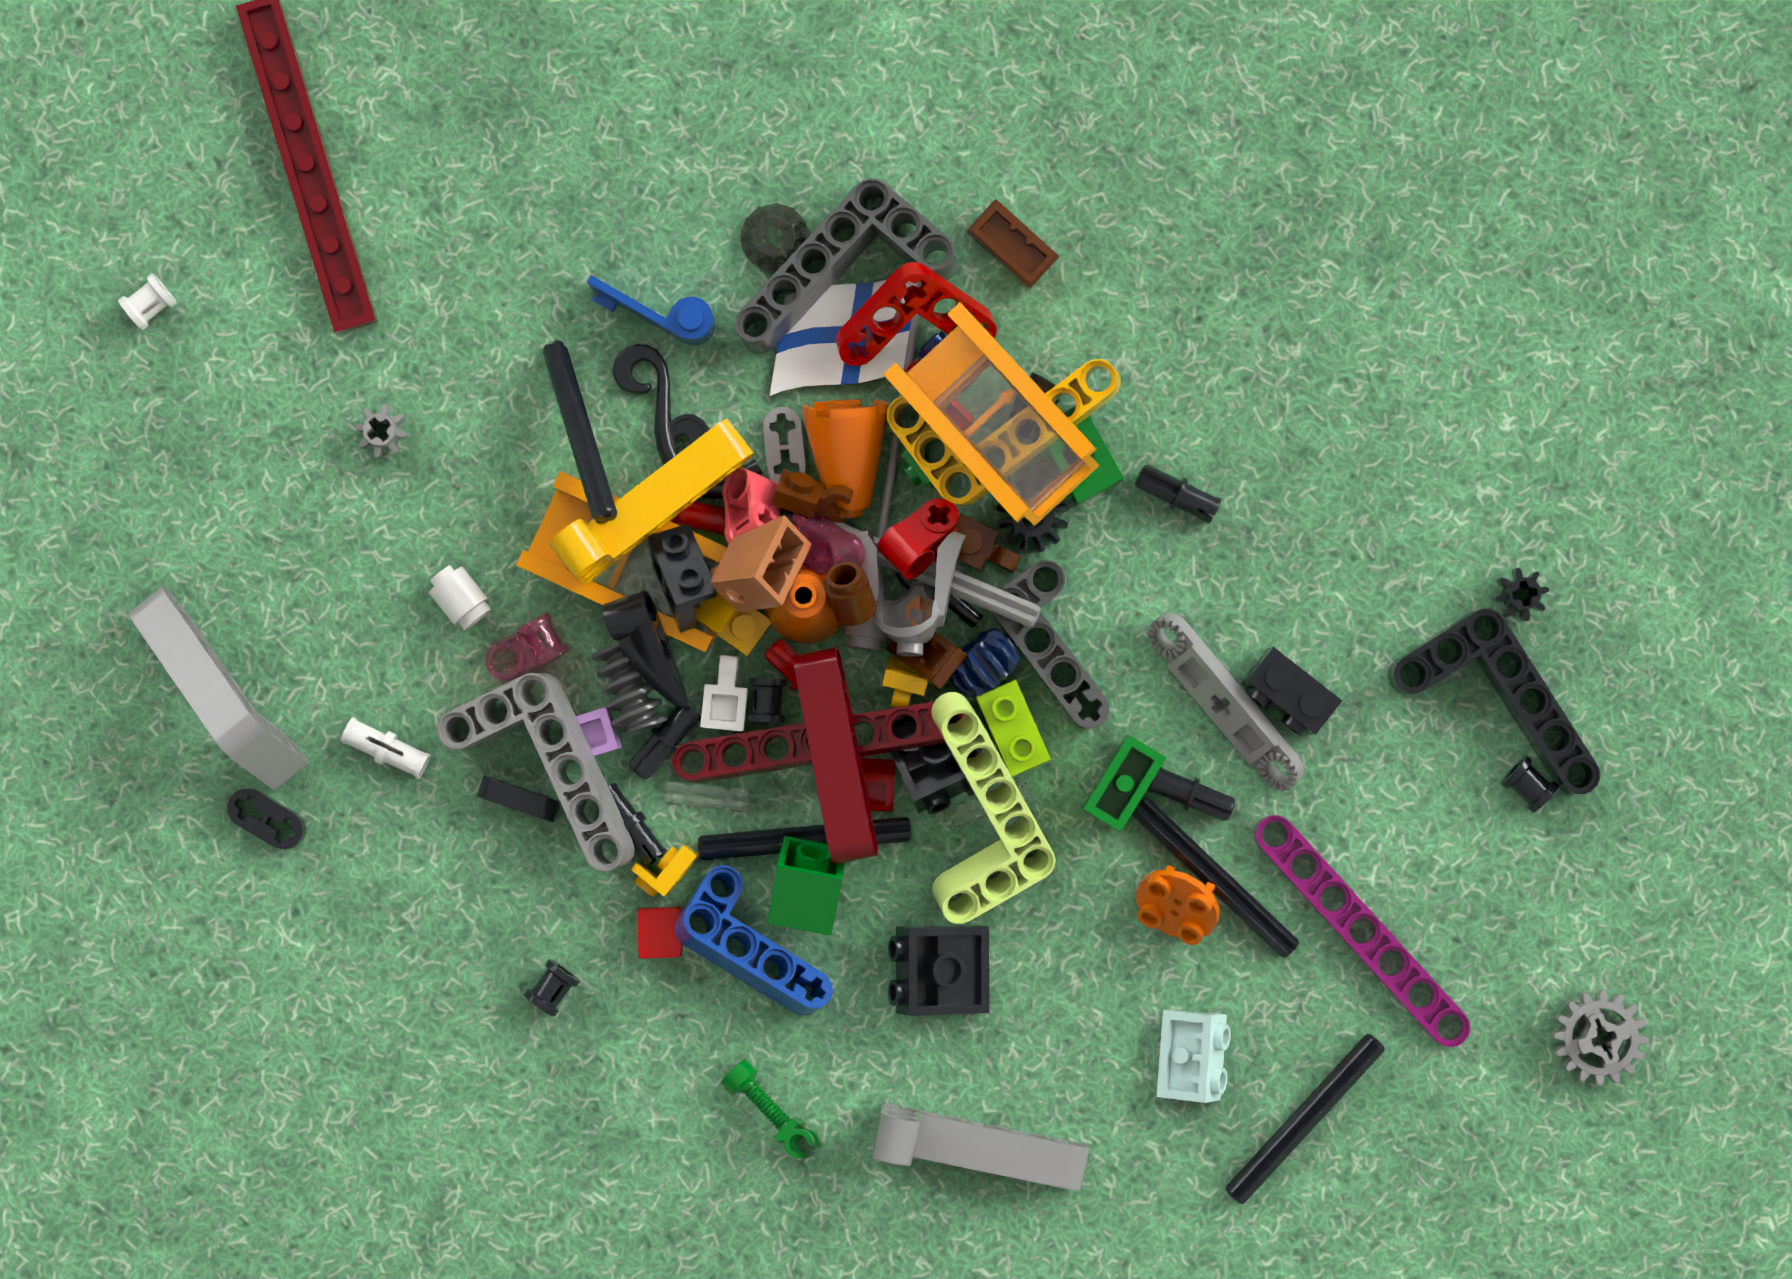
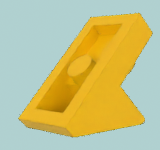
M717 593L715 598L700 602L701 608L694 610L696 621L745 656L749 655L771 624L770 619L757 610H735L719 593Z

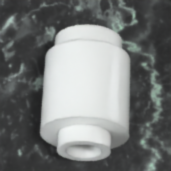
M449 565L430 580L434 586L429 591L430 596L454 625L459 624L464 631L475 625L492 610L486 603L488 600L487 596L463 566L454 570Z

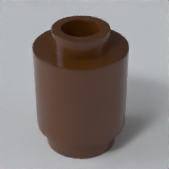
M849 561L833 565L827 572L824 587L835 619L846 626H856L865 623L876 611V601L866 572L857 564Z

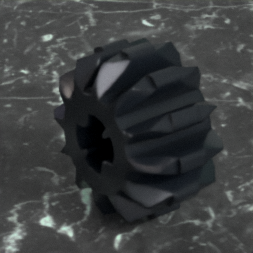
M1026 480L1020 482L1021 494L1029 504L1045 488V482L1039 480L1035 493H1030L1028 482ZM1000 503L997 505L996 511L1010 515ZM1059 504L1040 520L1043 524L1039 527H1035L1033 524L1027 527L1022 522L1023 518L1016 522L1011 515L1010 518L997 521L996 526L997 529H1005L1012 526L1013 530L1004 539L1007 544L1012 543L1018 535L1023 537L1019 546L1020 552L1025 553L1029 547V540L1034 539L1035 548L1038 553H1041L1045 550L1042 536L1045 535L1054 545L1060 541V538L1051 529V526L1060 530L1067 529L1068 522L1055 518V515L1067 512L1068 505Z

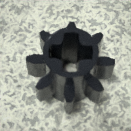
M1519 567L1512 570V581L1506 578L1497 579L1496 582L1503 589L1501 595L1495 596L1492 599L1494 602L1502 601L1507 607L1504 610L1503 617L1507 618L1513 615L1514 612H1519L1520 619L1524 622L1530 620L1529 609L1533 608L1540 612L1546 609L1544 604L1539 601L1541 594H1545L1550 590L1547 587L1540 588L1536 582L1539 572L1536 571L1528 577H1523ZM1519 584L1521 589H1528L1530 592V598L1524 599L1523 603L1519 599L1514 600L1512 592L1519 589Z

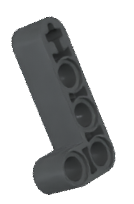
M1040 560L1002 587L1001 590L1037 604L1042 608L1061 592L1065 584V574L1062 567L1056 562ZM1040 569L1051 570L1057 578L1055 589L1050 592L1039 591L1033 583L1034 573ZM991 612L996 622L1075 725L1083 729H1094L1101 726L1107 720L1109 703L1106 697L1041 612L1035 625L1030 628ZM1040 629L1047 634L1049 643L1045 651L1034 653L1026 647L1024 638L1029 630ZM1058 663L1068 664L1074 671L1075 678L1068 687L1061 688L1056 686L1051 679V670ZM1082 681L1088 687V690L1080 692L1087 702L1096 700L1099 703V707L1095 710L1098 716L1095 721L1090 717L1084 719L1079 717L1078 713L1082 710V706L1076 697L1072 698L1070 703L1063 697L1075 691Z

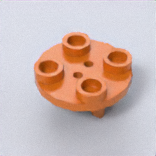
M1167 865L1165 870H1156L1145 875L1136 890V903L1139 907L1137 917L1144 926L1153 929L1157 928L1167 935L1179 938L1188 945H1197L1202 941L1203 937L1211 934L1220 918V907L1213 894L1216 885L1210 882L1204 885L1186 873L1175 871L1176 868Z

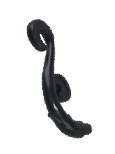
M635 344L626 347L618 354L614 361L613 375L615 382L622 390L637 395L647 394L652 386L650 383L643 384L637 382L633 377L632 370L641 361H648L655 367L657 372V395L654 435L657 451L664 465L679 454L676 447V439L679 436L686 435L689 439L688 443L683 447L684 450L710 429L704 420L694 414H683L671 421L670 377L664 358L657 349L649 345ZM755 459L742 466L759 475L763 474ZM725 479L701 497L710 499L723 498L722 489Z

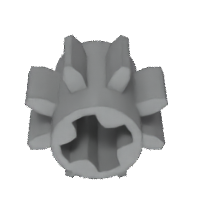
M383 404L380 413L376 414L365 408L364 414L367 419L364 424L354 425V428L363 433L365 437L358 446L361 449H367L374 445V456L378 459L383 457L384 450L390 449L399 455L400 449L397 444L400 438H410V435L401 431L399 426L405 421L406 417L403 414H398L390 418V407L386 404ZM379 422L385 426L391 425L386 430L389 438L385 441L378 437L373 438L378 433L375 425Z

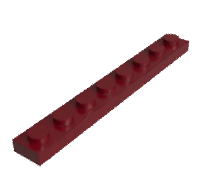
M253 0L236 5L334 333L338 335L377 323L378 320L281 0Z

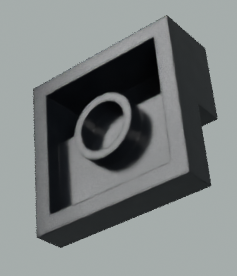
M956 714L950 718L948 724L957 723L959 715ZM910 717L897 720L893 726L895 737L899 739L912 737L916 731V721ZM946 743L890 752L918 813L927 810L928 814L942 812L951 805V798L964 792L968 796H975ZM983 748L974 749L967 758L976 757Z
M896 926V936H891L888 942L889 958L892 962H896V979L891 980L889 983L888 998L890 1004L896 1006L897 1014L918 1016L990 1013L989 926Z

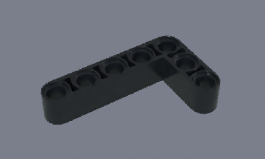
M1493 609L1473 611L1405 653L1391 664L1388 671V680L1395 691L1401 694H1417L1425 691L1473 659H1476L1553 781L1559 784V789L1568 794H1586L1597 787L1600 780V770L1597 763L1499 612ZM1478 617L1488 619L1493 627L1491 637L1486 641L1478 639L1474 634L1473 625ZM1442 640H1448L1455 645L1456 657L1450 664L1442 662L1437 656V647ZM1503 653L1511 655L1516 663V669L1510 677L1502 676L1497 669V660ZM1406 663L1416 665L1420 671L1419 682L1414 687L1405 685L1400 678L1401 668ZM1528 689L1534 691L1539 699V706L1532 714L1525 712L1520 705V698ZM1551 726L1556 727L1562 734V743L1556 750L1549 749L1544 743V733ZM1574 763L1580 764L1585 770V780L1578 787L1572 786L1567 778V771Z

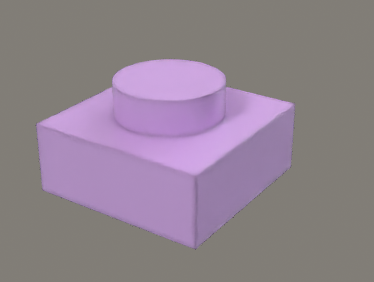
M607 707L576 716L594 757L622 748L616 727H613L611 723L613 721L612 713Z

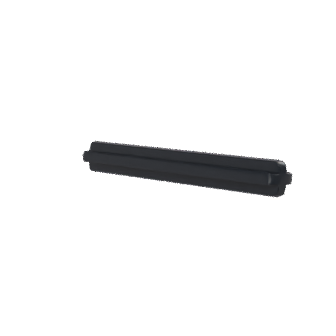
M555 340L552 344H546L542 352L591 516L595 519L596 523L605 524L616 518L617 510L568 348L564 346L562 341Z
M1144 797L1140 800L1132 816L1205 885L1207 882L1216 885L1213 893L1281 957H1288L1299 944L1298 939L1151 799Z
M898 817L873 820L877 844L908 842L911 840L912 834L909 818ZM824 824L702 835L698 837V854L702 860L779 854L784 836L824 844L828 843Z
M1366 1034L1226 1186L1227 1193L1236 1202L1244 1204L1379 1058L1385 1050L1383 1044L1373 1035Z

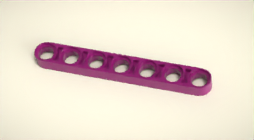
M1269 815L1262 818L1255 826L1254 838L1258 847L1436 1042L1447 1047H1456L1464 1043L1470 1033V1022L1463 1011L1290 821L1278 815ZM1270 822H1279L1286 830L1285 841L1277 847L1268 846L1262 838L1263 828ZM1299 854H1308L1315 862L1314 873L1306 879L1297 878L1291 869L1293 859ZM1329 886H1337L1344 894L1343 905L1335 911H1328L1321 904V893ZM1359 918H1366L1373 925V935L1370 940L1364 943H1357L1350 936V926ZM1389 950L1397 951L1402 957V968L1394 975L1384 974L1379 967L1381 955ZM1416 983H1426L1431 989V1000L1423 1007L1413 1006L1408 998L1409 989ZM1445 1015H1455L1461 1024L1459 1034L1453 1039L1442 1038L1437 1028L1439 1020Z

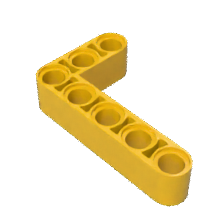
M1093 359L1082 365L1045 394L1054 404L1061 396H1072L1076 402V409L1068 419L1077 426L1119 392L1121 377L1115 367L1108 361ZM1098 369L1108 370L1111 375L1109 387L1102 392L1092 391L1088 384L1090 375ZM903 396L894 399L887 410V421L940 495L955 505L969 506L987 494L989 491L920 415L915 426L911 428H903L899 422L900 412L910 404ZM1028 406L976 447L985 456L993 448H1001L1004 451L1006 461L999 471L1007 479L1059 438L1033 409ZM1027 422H1036L1041 429L1040 438L1032 445H1024L1019 439L1020 428ZM933 440H941L945 446L944 457L936 463H929L924 453L926 445ZM966 474L971 481L970 491L962 498H955L950 491V483L955 476Z
M725 419L616 501L617 516L614 520L608 521L605 524H598L593 519L587 524L582 519H578L556 534L549 541V545L573 576L586 584L607 570L647 539L648 536L655 533L738 469L754 455V452L731 422Z

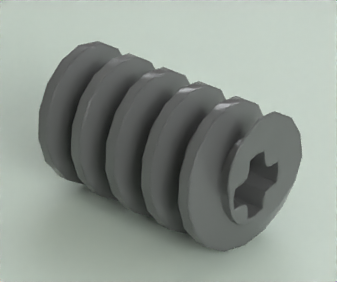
M620 644L598 650L592 655L594 661L607 662L605 666L597 671V675L599 678L612 679L611 682L602 688L603 694L617 696L606 706L609 711H620L622 713L611 722L613 727L626 728V731L621 735L658 725L667 720L666 715L653 714L652 711L662 704V699L648 698L647 694L654 689L646 681H643V677L634 668Z

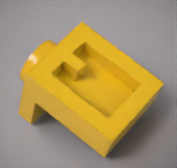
M683 845L680 850L672 846L657 865L662 870L659 876L655 875L647 867L645 868L642 863L636 862L631 868L638 875L634 882L652 897H655L658 892L664 897L668 896L699 858V854L688 845Z

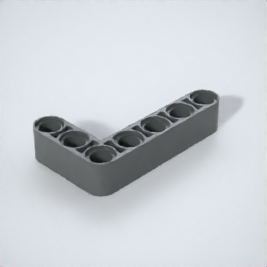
M873 178L865 179L851 190L740 310L735 320L736 332L745 347L753 353L761 354L773 349L876 237L880 238L906 262H919L946 280L954 275L958 265L953 243L943 232L884 182ZM871 197H881L884 199L882 206L876 210L871 211L863 208L866 200ZM908 223L916 226L915 231L909 237L902 238L894 235L897 227L902 224ZM851 228L855 230V234L848 241L838 242L834 240V236L840 229ZM939 250L948 254L945 261L941 264L931 265L926 262V258L933 251ZM822 259L826 261L823 270L818 273L812 274L805 271L807 264L812 260ZM792 290L797 293L794 301L788 305L776 303L777 297L783 291ZM759 321L767 323V329L762 335L757 337L747 335V331L753 323Z

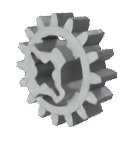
M1597 989L1595 999L1592 1000L1591 996L1583 991L1579 993L1580 1004L1577 1005L1569 1000L1564 1003L1569 1011L1567 1016L1555 1015L1554 1019L1562 1024L1561 1030L1552 1031L1551 1037L1561 1040L1562 1045L1553 1049V1052L1557 1056H1567V1059L1562 1064L1565 1070L1571 1071L1578 1067L1576 1072L1577 1079L1585 1081L1591 1073L1593 1083L1596 1085L1603 1084L1605 1075L1612 1082L1618 1083L1620 1082V1070L1630 1074L1635 1072L1634 1067L1630 1063L1633 1058L1644 1060L1645 1055L1638 1051L1637 1048L1638 1044L1649 1043V1038L1640 1035L1638 1029L1643 1028L1647 1023L1641 1018L1633 1019L1632 1016L1638 1009L1635 1004L1629 1003L1621 1007L1624 996L1615 993L1608 1001L1606 991ZM1599 1008L1612 1010L1621 1020L1606 1021L1604 1014L1600 1012ZM1581 1017L1582 1025L1578 1033L1572 1036L1574 1026ZM1597 1028L1608 1032V1036L1602 1039L1604 1045L1602 1047L1592 1043L1591 1040L1597 1036ZM1627 1039L1623 1052L1618 1056L1617 1052L1622 1041ZM1591 1052L1595 1055L1600 1066L1589 1065L1578 1055Z

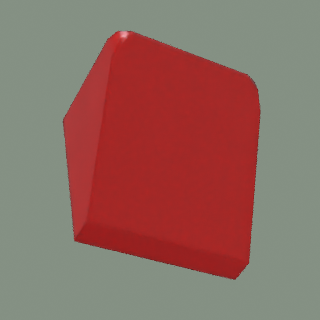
M861 758L871 811L893 812L894 760Z
M681 906L638 908V958H676L682 956L683 944L677 939L674 927L681 912Z

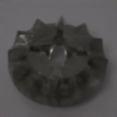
M777 202L758 206L754 212L745 218L740 234L741 246L748 260L759 269L768 272H776L809 237L806 222L794 208ZM767 221L777 231L791 228L782 237V248L784 250L782 254L773 243L758 246L768 236L765 223Z

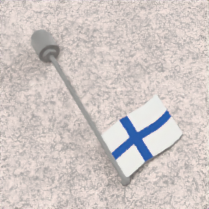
M886 280L875 283L831 285L778 343L770 397L803 387L857 385L886 378L883 374L895 362L904 370L913 362L920 315L916 314L870 362L861 366L848 365L840 358L835 341L836 334ZM909 281L908 283H906V287L908 288L909 286L914 285L918 288L921 285V282L919 281L916 284H914ZM793 292L786 295L784 305L793 302L797 293ZM904 297L901 299L902 303H905ZM891 307L881 308L876 311L873 318L879 322L888 321L894 317L896 310ZM863 340L858 344L850 342L849 348H851L853 345H858L861 347L864 345ZM906 407L901 410L899 415V422L902 427ZM894 431L877 538L879 539L887 530L900 439ZM884 593V601H893L890 599H886ZM872 618L860 625L845 626L844 635L848 636L847 647L881 652L882 642H887V635L875 624Z

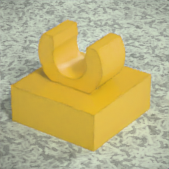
M890 656L882 686L894 688L890 706L896 708L908 706L911 693L924 696L928 680L899 659Z

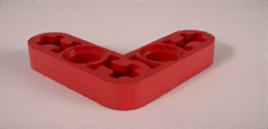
M909 262L900 266L840 328L836 334L835 341L840 358L844 363L851 366H861L870 362L916 314L949 335L958 325L948 316L949 312L938 313L934 311L936 303L943 299H953L956 301V305L961 302L980 324L983 323L984 328L994 339L997 328L991 312L985 306L927 266L919 262ZM909 281L914 284H916L919 281L921 282V285L918 288L914 285H911L908 288L906 287V283H908ZM903 297H904L905 303H902V302H901V299H902ZM891 307L896 310L894 317L888 321L879 322L873 318L876 311L881 308ZM862 340L864 342V345L861 347L858 345H853L851 348H849L850 342H854L857 344L860 343Z

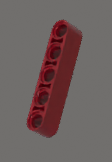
M832 647L795 655L793 657L795 676L832 862L834 865L878 856L876 833L839 649Z

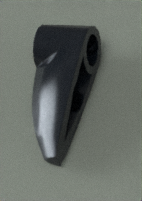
M645 590L603 604V616L611 637L615 641L618 640L638 673L654 690L679 708L686 707L689 703L661 620L649 593Z

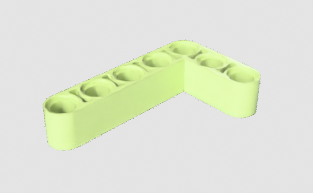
M948 692L935 700L931 711L933 721L1000 838L999 841L941 873L933 883L932 893L944 917L954 924H963L1046 878L1053 871L1056 859L1054 852L974 709L963 695L957 692ZM964 714L957 723L948 724L950 718L954 715ZM983 748L976 757L967 758L974 749ZM1001 782L996 790L986 792L992 784ZM1020 816L1015 823L1006 825L1007 821L1012 817ZM1038 849L1036 854H1034L1032 857L1025 858L1027 853H1029L1032 850ZM1000 871L999 875L995 878L987 879L990 874ZM963 893L957 900L949 901L953 895Z

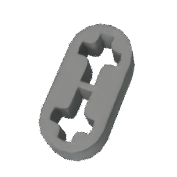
M788 407L772 409L767 413L763 421L767 472L769 478L778 484L781 474H775L774 470L775 467L782 465L781 452L789 451L791 464L799 465V472L805 474L806 460L802 424L799 416ZM785 415L787 422L795 423V429H791L787 433L788 445H780L778 432L770 431V425L776 424L778 421L777 416Z

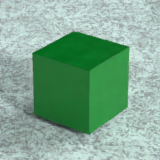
M784 836L775 873L767 924L831 936L845 863L833 864L828 844Z

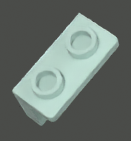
M1163 1010L1157 1097L1201 1103L1220 1101L1221 1094L1224 1093L1227 1086V1071L1223 1068L1224 1050H1227L1231 1037L1230 1027L1226 1024V1014Z

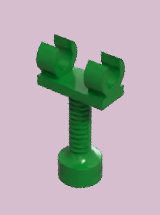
M747 1059L739 1062L722 1079V1085L732 1095L736 1093L746 1094L745 1096L752 1100L751 1102L767 1119H770V1122H773L772 1125L779 1131L773 1138L778 1143H784V1148L788 1155L794 1158H809L804 1151L800 1150L798 1140L803 1136L811 1147L815 1145L820 1147L821 1142L818 1134L813 1130L804 1129L803 1127L806 1123L801 1118L789 1119V1116L777 1106V1103H774V1100H771L770 1096L768 1097V1094L759 1087V1084H756L755 1075L758 1071Z

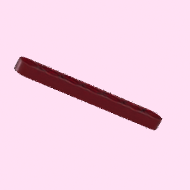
M935 701L854 714L855 726L868 724L874 730L872 741L868 745L859 746L860 756L946 743L932 718L931 711ZM959 713V714H958V715H959V720H961V718L963 717L964 714H962V713ZM910 717L916 721L917 727L912 737L908 739L895 737L893 726L899 718ZM805 723L690 741L681 744L672 756V766L678 776L688 783L697 784L812 765ZM774 738H784L788 741L789 751L783 759L772 760L767 757L766 747ZM732 745H742L747 752L745 761L737 767H729L724 761V753ZM692 751L702 753L704 757L702 769L695 774L685 773L682 768L684 756Z

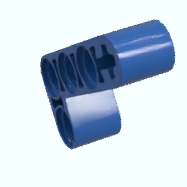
M719 865L712 868L698 882L676 920L674 927L677 939L684 946L800 1016L810 1015L825 1006L830 1001L833 993L830 979L820 970L729 915L741 895L743 880L739 872L733 867ZM711 880H720L726 885L728 889L727 898L718 897L712 892ZM696 915L705 921L707 925L706 934H698L691 929L689 925L690 916ZM727 938H734L742 944L744 952L742 957H736L729 953L726 947ZM764 961L774 962L780 970L779 980L770 979L765 974L763 969ZM795 976V979L790 982L792 986L787 989L785 985ZM807 985L812 988L810 995L813 999L810 1001L805 998L807 991L804 987Z

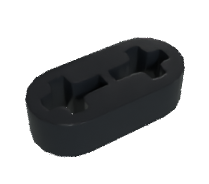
M483 775L477 793L478 797L551 822L555 821L561 804L559 800L486 775Z
M241 789L229 798L227 813L230 819L239 827L273 847L290 849L298 846L304 840L306 824L303 818L297 812L256 789ZM251 797H254L256 799L254 807L265 814L263 819L254 815H248L243 819L241 817L243 809L238 806L239 801L249 800ZM271 818L278 822H286L290 818L293 821L291 829L296 832L295 837H285L280 841L277 838L280 831L269 824Z

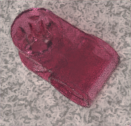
M793 512L792 521L795 522L794 526L812 544L802 565L820 575L827 574L833 565L844 561L853 562L861 568L864 562L865 551L861 540L856 535L835 525L827 517L814 512L813 518H809Z
M550 612L531 620L517 629L515 633L493 644L488 649L485 655V666L492 677L502 682H510L536 668L539 669L555 661L571 650L568 644H562L550 623L553 618ZM539 632H541L545 641L547 642L549 646L548 649L545 648L540 637L538 636ZM504 650L514 652L517 657L515 669L507 674L499 673L494 666L497 654Z

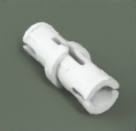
M353 717L348 722L340 740L343 744H348L375 757L374 762L380 765H384L386 762L415 776L417 779H420L431 757V754L424 753L397 740V734L390 731L386 734L357 721Z

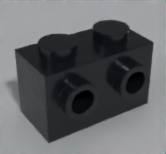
M1275 647L1267 649L1242 681L1243 684L1250 688L1246 694L1254 702L1266 710L1270 705L1284 715L1280 721L1299 736H1302L1304 732L1309 735H1316L1343 701Z

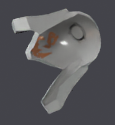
M866 530L856 535L855 544L862 569L867 574L876 601V611L871 618L892 641L897 642V655L908 657L923 656V644L927 643L934 636L936 627L944 626L953 575L966 535L953 531L937 549L934 600L930 598L922 582L912 581L909 591L903 597L894 601H884L885 587L873 534Z

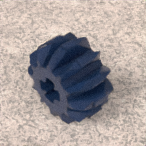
M997 628L982 631L973 639L970 638L965 645L959 647L967 656L950 676L949 680L968 699L982 696V694L990 689H994L1001 681L1006 680V677L1015 670L1020 656L1015 650L1016 647L1012 641Z

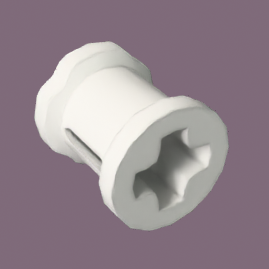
M153 273L147 277L148 282L128 298L122 296L118 300L128 316L142 330L148 327L147 321L166 306L173 307L177 304L172 294Z

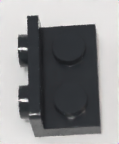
M684 524L648 536L651 563L680 633L696 628L694 610L701 608L700 602L717 596V591L711 584L712 576L689 524Z

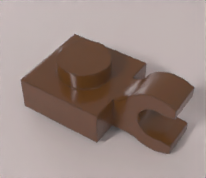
M783 469L771 505L809 518H813L814 512L826 516L833 522L842 523L847 510L836 506L834 502L841 501L850 504L853 491L842 485L822 490L824 483L814 480L805 473H793Z
M960 513L956 528L958 533L966 535L957 561L981 572L987 560L1014 574L1021 556L995 544L1000 534L998 531Z

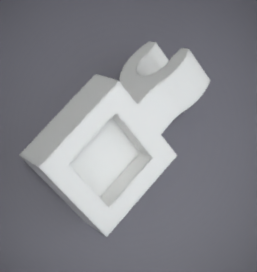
M720 655L718 685H704L700 727L744 731L748 688L736 687L739 656Z

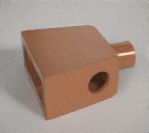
M785 515L738 535L730 541L719 565L709 570L712 576V587L738 611L780 607L783 605L812 544Z

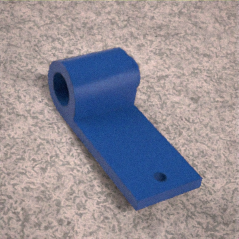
M592 275L587 281L589 287L598 293L597 297H592V301L611 312H614L617 305L685 344L691 346L701 345L707 342L714 333L715 318L709 305L703 299L694 296L684 297L675 303L665 318Z

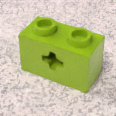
M1016 680L975 698L1001 759L1011 777L1051 760Z

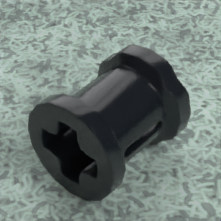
M748 678V685L752 686L751 713L747 714V721L785 723V716L781 714L782 688L787 686V680Z
M1525 756L1503 777L1500 784L1505 788L1511 787L1528 803L1527 809L1534 813L1554 795L1559 788V784L1545 779L1531 765L1532 759Z
M549 959L545 964L547 970L533 989L526 990L524 996L545 1013L556 1016L559 1012L557 1006L572 986H578L580 980L559 963Z

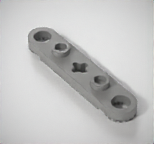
M1167 612L1157 617L1149 625V630L1147 631V635L1150 636L1148 642L1153 643L1151 645L1152 649L1156 648V652L1165 658L1169 663L1167 667L1247 763L1255 766L1259 775L1263 776L1261 778L1263 782L1266 780L1268 782L1267 785L1269 787L1274 786L1273 789L1276 791L1278 789L1280 791L1290 790L1304 774V767L1300 757L1181 616ZM1164 626L1165 629L1170 627V632L1172 630L1175 631L1173 635H1177L1175 639L1178 641L1176 643L1170 641L1165 636ZM1220 699H1228L1230 705L1224 706ZM1275 760L1276 762L1281 761V765L1286 764L1284 768L1289 769L1287 771L1288 776L1281 774L1275 768Z

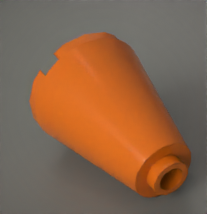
M860 399L814 402L813 407L806 404L802 405V416L820 482L824 483L822 489L828 490L833 486L842 485L853 491L850 504L841 501L834 502L836 506L847 510L845 518L863 516L862 509L871 507L887 422V401L872 400L873 406L862 407Z
M805 558L783 605L764 609L767 618L771 621V626L784 638L803 644L816 643L832 636L841 627L842 624L834 617L824 587L827 572L832 567L830 564L814 558ZM804 588L811 590L812 599L809 603L800 604L796 601L795 596L799 590Z

